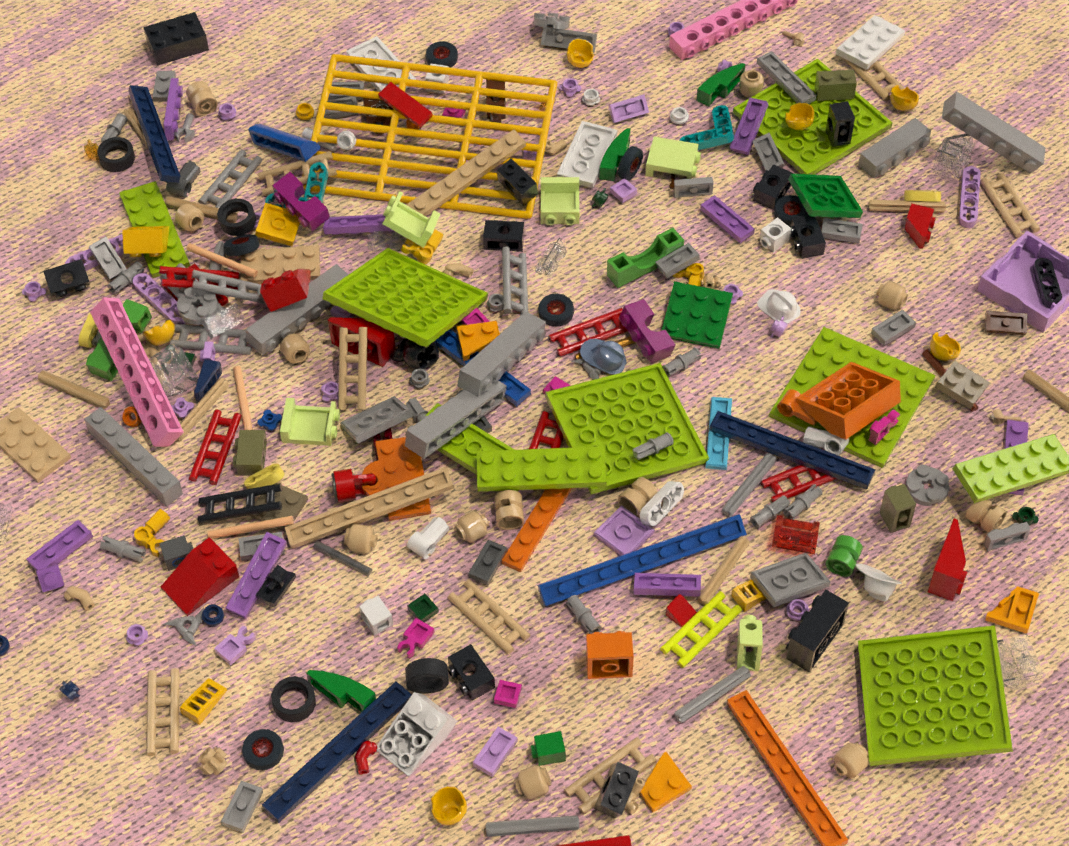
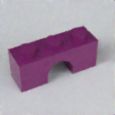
M288 172L272 185L274 198L279 203L283 202L286 205L287 211L292 216L295 214L304 228L308 227L313 232L330 218L328 208L316 196L305 202L298 200L305 194L303 184L291 172Z
M642 299L625 305L619 319L621 324L630 333L632 340L641 349L643 356L651 364L671 356L676 344L666 330L655 332L647 328L650 326L654 313L647 302Z

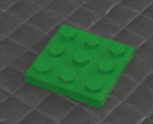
M790 174L788 180L809 216L861 218L863 211L841 176Z
M674 281L662 330H666L673 340L720 349L733 293Z

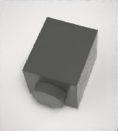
M185 535L159 543L168 571L176 569L191 550L194 549L192 542L187 543Z

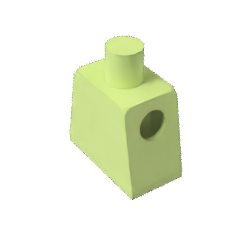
M746 615L739 621L737 669L745 666L749 671H759L763 646L762 621L757 620L754 615ZM746 646L753 647V651L746 652Z

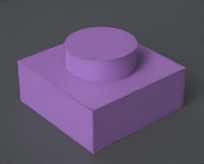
M58 564L36 570L43 592L65 586Z

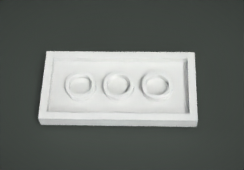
M874 15L837 48L836 55L867 70L904 36L905 30Z
M377 36L346 51L348 56L400 62ZM354 64L363 74L400 78L402 69ZM409 72L408 79L416 80V78ZM370 82L378 92L388 85Z
M582 121L558 170L557 177H579V185L593 188L600 174L602 158L607 148L617 137L618 130Z

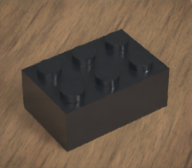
M196 12L143 27L147 44L157 66L209 50L206 34Z
M825 590L821 596L817 595L811 605L812 609L809 612H804L800 619L801 624L798 628L794 627L788 635L790 641L786 646L788 651L786 659L809 673L843 627L849 602L828 590Z

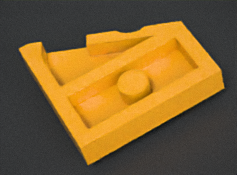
M497 321L457 326V335L463 361L469 360L470 355L473 353L481 352L500 335Z
M1017 586L1010 592L1008 597L999 602L996 608L987 613L985 621L1027 634L1039 593Z
M664 752L646 780L640 796L654 813L690 791L692 785L669 754Z

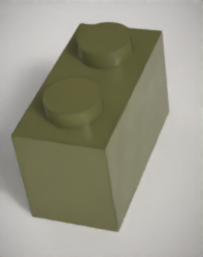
M854 69L817 71L815 80L817 101L854 99L857 85Z
M239 430V438H235L237 455L233 456V468H237L238 476H251L264 469L267 447L265 430Z
M905 484L894 485L884 491L879 513L890 533L911 526L916 503Z

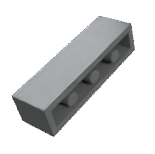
M914 118L861 152L858 165L873 178L884 175L889 168L898 166L903 159L913 156L920 148H925L930 142L931 130Z

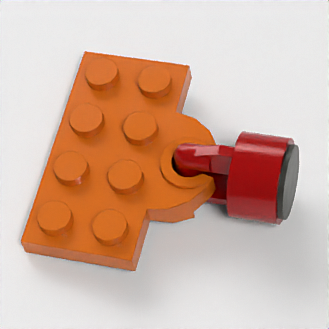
M406 437L375 441L378 460L366 466L361 475H353L351 468L331 473L335 501L338 503L356 500L357 495L366 494L370 496L423 476L422 459L405 446ZM429 498L388 513L389 521L431 514Z

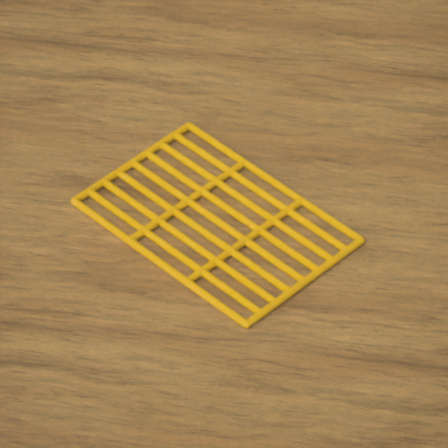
M332 54L311 140L316 143L338 144L337 136L320 134L322 126L387 133L388 135L386 142L356 139V147L384 150L382 159L332 153L333 159H329L380 166L379 175L336 170L337 175L330 176L377 183L375 192L326 186L325 194L389 201L392 195H397L383 193L384 184L429 189L437 183L386 176L388 167L449 175L464 165L466 160H471L478 155L476 153H468L469 144L491 146L499 140L471 136L473 127L507 132L515 130L517 133L540 135L538 144L526 143V146L521 149L537 152L535 161L508 158L501 163L503 165L509 159H512L520 167L534 168L531 178L537 183L538 189L557 81ZM337 62L402 69L400 78L337 71L335 69ZM410 71L475 78L474 87L413 80L408 79ZM333 78L383 84L392 82L395 85H399L398 87L404 92L406 86L472 94L470 103L411 96L422 105L469 110L467 119L433 115L427 121L465 126L464 135L397 127L399 118H407L395 109L389 110L328 102L329 94L381 100L378 96L379 92L331 86ZM483 79L545 86L549 87L547 96L481 88ZM479 96L546 103L545 112L478 104ZM325 110L391 117L390 126L326 119L324 115ZM476 111L543 119L542 127L538 128L475 120ZM395 135L460 142L462 145L459 152L394 144ZM317 151L313 156L323 154L326 152ZM392 151L459 160L457 168L395 161L390 160ZM488 172L480 178L498 181L497 173ZM307 184L303 185L304 191L306 190ZM313 186L310 192L319 193L320 187ZM467 187L460 192L462 194L517 200L508 191ZM459 193L439 208L531 219L536 196L527 203L526 211L458 203ZM402 195L400 202L408 204L417 197Z

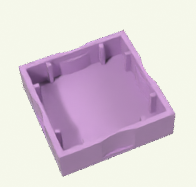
M1026 231L1011 246L1007 254L998 259L981 276L977 291L1010 312L1028 313L1027 323L1044 333L1069 307V256L1058 252L1047 242ZM1038 258H1047L1052 262L1062 293V299L1057 304L1053 302L1051 308L1043 305L1034 277L1033 266ZM1048 280L1042 281V283H1043L1044 285H1047V286L1053 285V284H1052L1050 281H1048Z

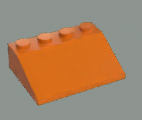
M850 362L798 396L796 402L829 433L846 440L901 402L900 381Z

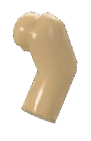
M547 139L545 152L555 155L566 148L567 144L563 139L556 143Z
M461 263L447 264L443 273L453 277L454 272L470 278L474 269Z
M711 274L704 276L703 283L706 288L715 289V287L721 286L719 277L712 278Z
M70 586L64 592V598L67 601H73L75 598L80 600L86 611L95 606L87 590Z
M638 777L624 808L629 814H634L638 810L639 805L635 800L645 785V782Z

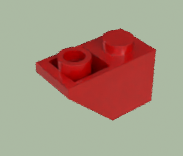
M911 203L906 219L905 231L918 248L923 249L925 242L929 243L932 232L929 231V228L933 229L936 217H933L934 209Z

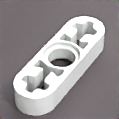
M668 481L641 509V523L643 525L656 526L682 499L684 494L683 484L681 482Z

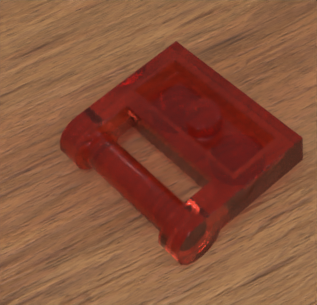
M777 515L772 547L815 555L820 522L813 521L811 523L783 518V515ZM782 526H783V527H789V528H795V529H801V530H807V531H799V530H793V529H788V528H782Z

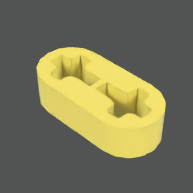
M905 190L904 200L938 202L941 201V191Z
M91 313L82 327L78 340L80 346L87 348L92 347L91 341L98 332Z
M272 464L249 476L244 481V485L247 489L273 485L280 481L285 473L279 464Z

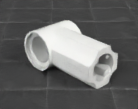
M808 427L803 443L839 455L848 445L849 438L845 440L828 431Z
M434 517L421 532L417 531L410 537L407 548L423 559H427L429 557L428 554L434 552L436 544L449 531V526L442 518Z

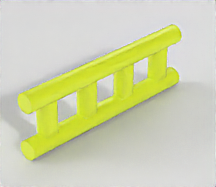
M719 591L660 650L665 655L672 650L680 657L677 664L684 668L742 612V608L737 604L732 609L722 602L725 599L724 593ZM714 608H717L725 615L717 623L707 616ZM700 622L710 629L703 637L692 630ZM685 636L696 643L688 652L678 645Z

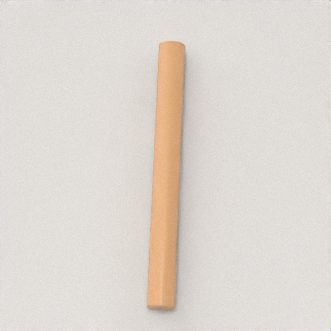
M191 243L187 245L186 249L248 276L255 278L258 274V271L199 246Z
M240 366L233 367L244 430H253L242 370Z
M293 516L211 530L208 531V538L215 539L294 524Z

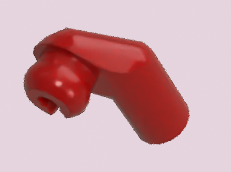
M369 740L363 742L355 754L359 775L370 772L367 758L370 754L373 755L377 752V744L375 742H370Z

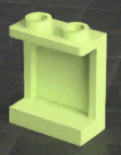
M654 136L646 162L645 176L653 177L654 171L683 175L687 179L696 177L697 166L695 164H699L701 152H698L699 144Z
M541 177V224L550 226L554 224H579V177Z
M399 191L397 196L392 195L389 200L388 206L383 213L385 219L382 224L424 247L434 231L440 213L434 210L430 217L427 218L400 202L403 192Z
M286 398L280 428L282 443L332 446L333 439L337 438V426H335V423L340 420V409H337L336 401H331L330 407L298 406L295 404L294 398Z

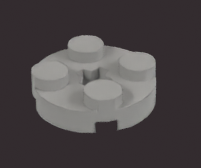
M550 12L548 16H545L544 13H534V25L546 28L549 26L554 29H568L570 17H558V13Z
M190 287L185 289L184 294L178 299L177 309L182 320L186 323L200 325L204 323V320L209 318L211 320L216 316L218 302L215 293ZM197 304H201V305H202V306H199L197 309L194 308V306L197 305Z
M919 465L917 469L908 475L906 487L917 504L931 506V504L942 503L946 499L949 492V477L936 468ZM923 483H929L933 488L924 489Z

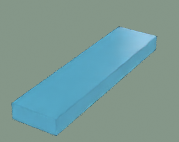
M711 397L709 428L717 411L731 415L732 398ZM710 430L707 445L709 460L706 461V469L727 470L729 438Z

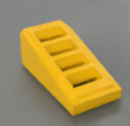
M752 579L732 589L731 597L744 612L767 599L756 587L757 585ZM750 589H753V590L755 591L756 595H754V594L750 591ZM746 592L750 598H747L744 593Z
M208 678L180 706L181 714L201 725L226 693L227 688ZM211 686L218 691L216 693H213L212 691L208 690V687ZM206 693L207 695L211 696V698L208 699L204 697L203 694ZM200 699V700H202L203 702H205V704L202 705L201 703H199V702H197V701ZM193 706L198 707L199 710L197 711L193 709Z

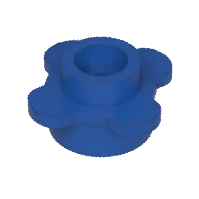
M265 410L263 412L264 415L258 419L257 423L266 430H275L279 425V421L282 420V415L272 413L271 410Z

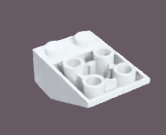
M414 692L378 743L377 751L407 776H410L447 738L458 721L424 694Z

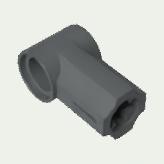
M192 161L185 163L179 171L181 176L179 183H167V192L186 198L188 196L186 194L191 192L192 183L201 172L200 167Z

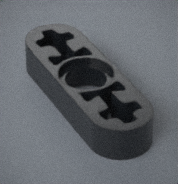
M1038 258L1033 266L1034 277L1043 305L1051 308L1053 302L1057 304L1062 299V293L1052 262L1047 258ZM1048 280V281H1050L1053 285H1051V286L1044 285V284L1042 283V281Z

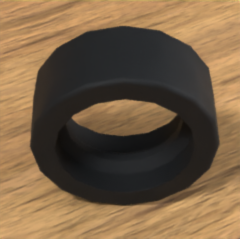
M123 137L108 138L98 147L97 153L100 165L109 172L124 171L130 168L135 161L133 146L129 140ZM113 150L127 151L119 159H108L105 157Z
M231 199L223 203L218 209L217 217L220 227L224 233L230 236L245 235L255 226V212L253 206L247 200ZM239 211L248 214L241 222L229 223L226 221V218L234 212Z
M435 658L418 659L409 663L405 668L406 687L412 692L420 694L436 693L445 689L449 684L448 666L442 660Z
M297 676L287 677L279 681L271 694L272 705L276 715L283 721L291 723L300 722L308 718L316 705L312 685L306 679ZM293 689L303 690L307 695V701L303 706L291 710L282 707L280 698L285 692Z

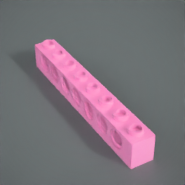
M740 0L671 34L669 48L681 60L691 58L696 53L707 50L710 46L721 43L724 39L735 36L740 31L751 28L754 24L765 21L768 17L779 14L788 7H793L798 0Z
M103 297L90 311L93 320L153 446H171L184 433L120 299Z

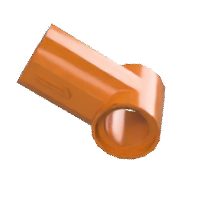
M794 389L788 390L777 405L778 411L786 417L794 415L811 425H815L817 421L796 402V398L801 394Z

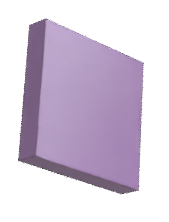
M621 506L594 532L593 536L621 556L637 550L654 534L655 529L649 525H643L640 518Z

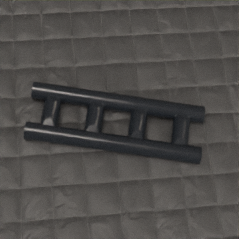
M282 484L199 498L200 506L206 505L205 515L198 516V522L203 524L282 510L281 501L275 502V493L283 491ZM267 494L266 504L255 506V496ZM246 498L245 508L234 509L235 500ZM226 502V511L214 513L215 503Z

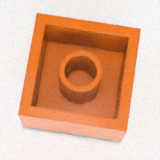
M616 631L614 633L594 632L586 634L587 679L633 677L634 653L632 632Z

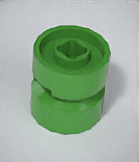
M847 535L838 536L826 560L825 565L828 570L843 577L852 575L856 561L863 550L862 544L853 537Z

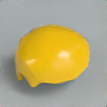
M584 39L572 40L567 48L566 56L568 62L578 68L589 66L594 58L593 45Z
M895 85L891 88L890 102L898 110H911L918 105L919 95L915 91L910 90L908 86L905 89H900L899 85Z
M807 103L791 105L789 113L785 114L786 124L794 130L807 129L814 122L813 107Z
M167 320L162 327L159 325L154 326L152 329L144 331L142 335L152 345H163L173 337L175 324L172 320Z
M935 332L930 341V352L941 361L955 360L961 352L960 344L955 339L950 338L948 334L940 337L939 333Z
M446 786L441 788L431 798L432 814L437 822L442 825H453L460 822L467 812L465 797L456 787Z

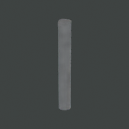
M316 541L313 546L314 549L368 577L373 571L372 568L319 541Z

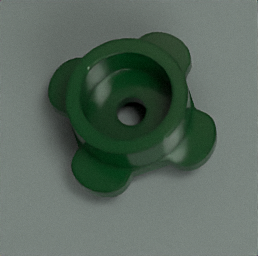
M606 188L602 192L598 190L593 196V208L595 205L601 208L608 199L609 195L605 193Z
M1022 507L1012 515V518L1018 521L1019 524L1027 522L1030 526L1031 524H1037L1039 521L1035 511L1030 507Z

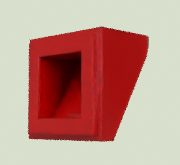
M679 594L666 607L665 615L680 627H683L697 612L684 596Z

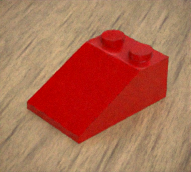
M310 269L288 270L279 277H270L263 281L260 293L270 312L308 297L311 277Z
M330 317L328 319L331 344L339 347L340 328H348V334H359V327H367V360L384 367L390 359V355L396 350L394 332L383 329L373 322L366 321L364 318ZM348 342V352L359 354V342Z
M955 518L950 526L928 588V593L950 601L954 600L955 594H961L968 573L964 571L966 558L959 522Z
M209 537L191 550L160 587L188 616L237 580L239 573L237 565Z

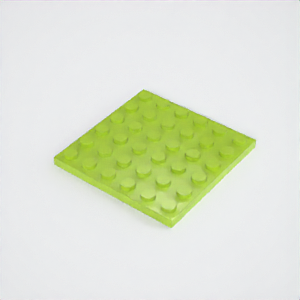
M816 59L794 73L816 94L815 80L817 71L832 70L819 59ZM777 83L751 97L767 101L769 104L757 135L761 137L770 133L780 156L800 174L815 175L892 128L893 122L856 91L854 99L817 101L816 98L815 101L809 103L814 109V122L805 130H794L786 124L785 114L789 113L791 105L797 103ZM749 99L733 108V114L740 120ZM848 101L855 116L851 144L832 147L826 133L829 105Z
M387 248L324 291L322 299L334 306L347 310L349 313L356 314L366 321L373 322L383 329L390 330L403 338L412 340L420 346L427 347L485 302L488 298V293Z
M823 327L773 406L769 417L804 433L808 427L827 431L819 422L811 425L794 415L792 417L782 415L778 411L777 405L786 392L794 389L803 394L850 362L900 381L901 402L849 437V443L843 450L883 468L935 380L936 375ZM894 409L900 414L897 418L899 420L898 423L891 427L889 433L874 445L869 441L871 425L875 421L879 422L884 416L887 417Z
M661 363L546 392L545 398L569 448L600 446L605 448L607 487H587L590 494L632 484L639 477L650 479L706 464V461L709 460V456ZM667 432L673 438V445L659 450L656 455L651 454L640 460L633 456V449L647 443L650 438L655 439Z
M995 625L858 641L870 766L1013 752Z

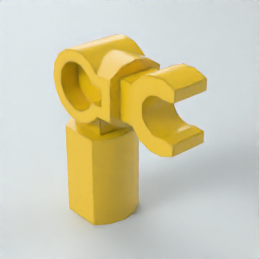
M434 229L424 247L407 238L405 244L410 247L403 244L401 251L405 254H412L413 257L417 258L418 262L427 264L431 261L433 253L442 241L443 233Z
M693 263L672 275V277L688 278L687 284L701 286L704 278V266L701 263Z
M160 508L145 523V527H138L134 531L136 543L144 546L146 549L150 548L152 555L156 557L160 555L156 548L164 540L156 539L153 534H156L170 520L169 515Z

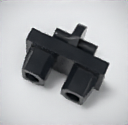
M277 565L272 573L267 574L266 581L256 593V598L271 607H275L295 580L296 574Z

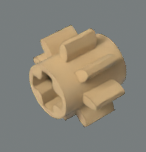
M208 747L198 758L201 763L199 769L206 775H211L212 773L214 775L220 774L227 765V761L224 759L227 754L220 747H215L214 749Z

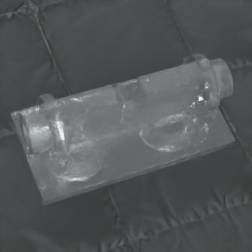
M373 231L372 234H367L368 239L371 240V242H368V250H372V252L384 251L386 244H389V248L394 251H401L403 244L407 246L405 244L406 241H403V239L407 238L395 231H391V234H383V231Z
M561 238L548 245L547 250L543 254L544 258H541L535 266L537 274L542 275L544 273L548 279H551L567 253Z

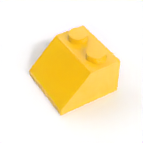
M169 226L128 227L122 230L124 254H129L130 257H141V253H149V257L161 256V253L167 251Z

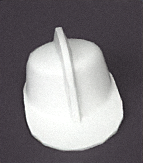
M767 290L757 301L758 307L773 320L780 321L783 316V321L787 324L798 318L801 313L796 298L787 291Z
M865 564L855 565L858 570L865 574L864 588L875 599L887 601L889 596L893 594L896 585L902 584L901 581L895 580Z

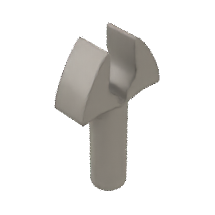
M191 113L186 115L183 127L181 129L178 128V132H175L178 142L184 133H186L185 143L195 136V131L190 130L194 115Z

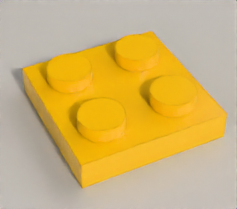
M265 203L255 235L293 247L300 222L295 214L292 216L286 208Z

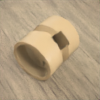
M196 81L188 86L186 95L198 115L205 116L217 109V100L206 82Z
M639 477L632 484L631 488H627L618 497L620 506L625 507L638 517L641 509L658 491L648 479Z
M505 490L496 494L494 500L497 527L502 530H513L522 527L524 524L522 495L514 490Z
M987 499L975 504L973 502L965 518L974 524L980 523L981 528L989 533L994 529H998L1005 519L1007 511L998 505L992 506V501Z

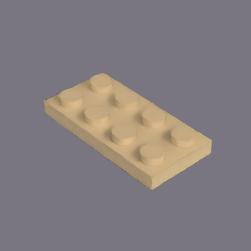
M315 245L257 249L251 253L241 255L242 265L258 271L255 278L241 273V280L262 284L264 280L270 277L276 278L288 270L294 271L297 269H310V280H315L320 276V247Z
M19 407L0 420V448L37 483L71 459L70 453Z

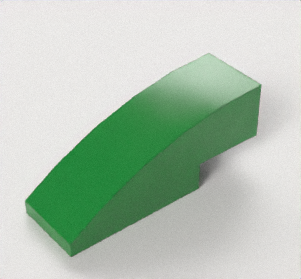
M740 63L711 76L697 88L696 101L709 107L718 96L726 98L740 82V77L745 72L746 64Z
M626 128L607 148L601 161L599 180L615 181L617 167H619L623 155L629 148L631 128Z
M308 670L306 673L308 682L340 708H343L348 702L362 713L376 700L374 691L351 678L318 670Z

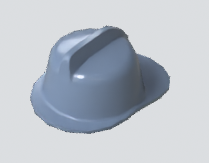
M589 339L581 345L580 354L583 360L610 375L621 373L627 364L624 350L617 342Z

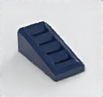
M205 359L194 390L196 403L204 397L222 375L221 363L219 361Z

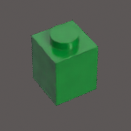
M561 731L534 736V745H530L532 759L537 758L539 766L566 761V751Z

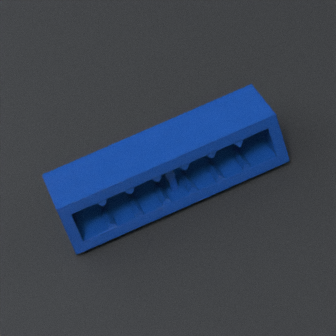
M255 124L248 129L254 144L305 162L321 149L315 141L263 124Z

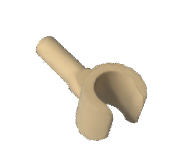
M785 30L782 32L783 35L794 39V45L803 46L805 36L802 32L797 33V35Z
M1000 409L994 410V415L990 416L995 425L1007 422V419L1022 420L1021 417L1004 416Z

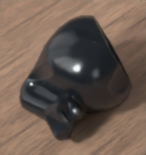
M404 338L390 357L393 361H405L413 370H426L437 362L439 350L435 341L429 346L424 347Z

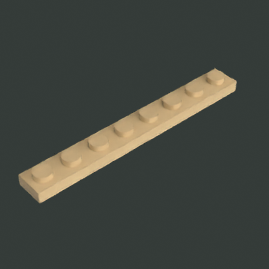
M512 130L412 200L407 206L424 216L429 215L524 148L526 141L515 130Z
M447 467L284 528L290 546L294 549L350 528L353 524L364 523L454 489V485Z

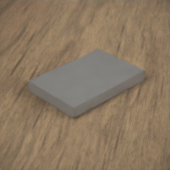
M393 396L342 421L340 424L349 436L357 443H360L413 417V414L405 404Z
M807 552L755 570L750 575V578L773 607L830 586V580Z

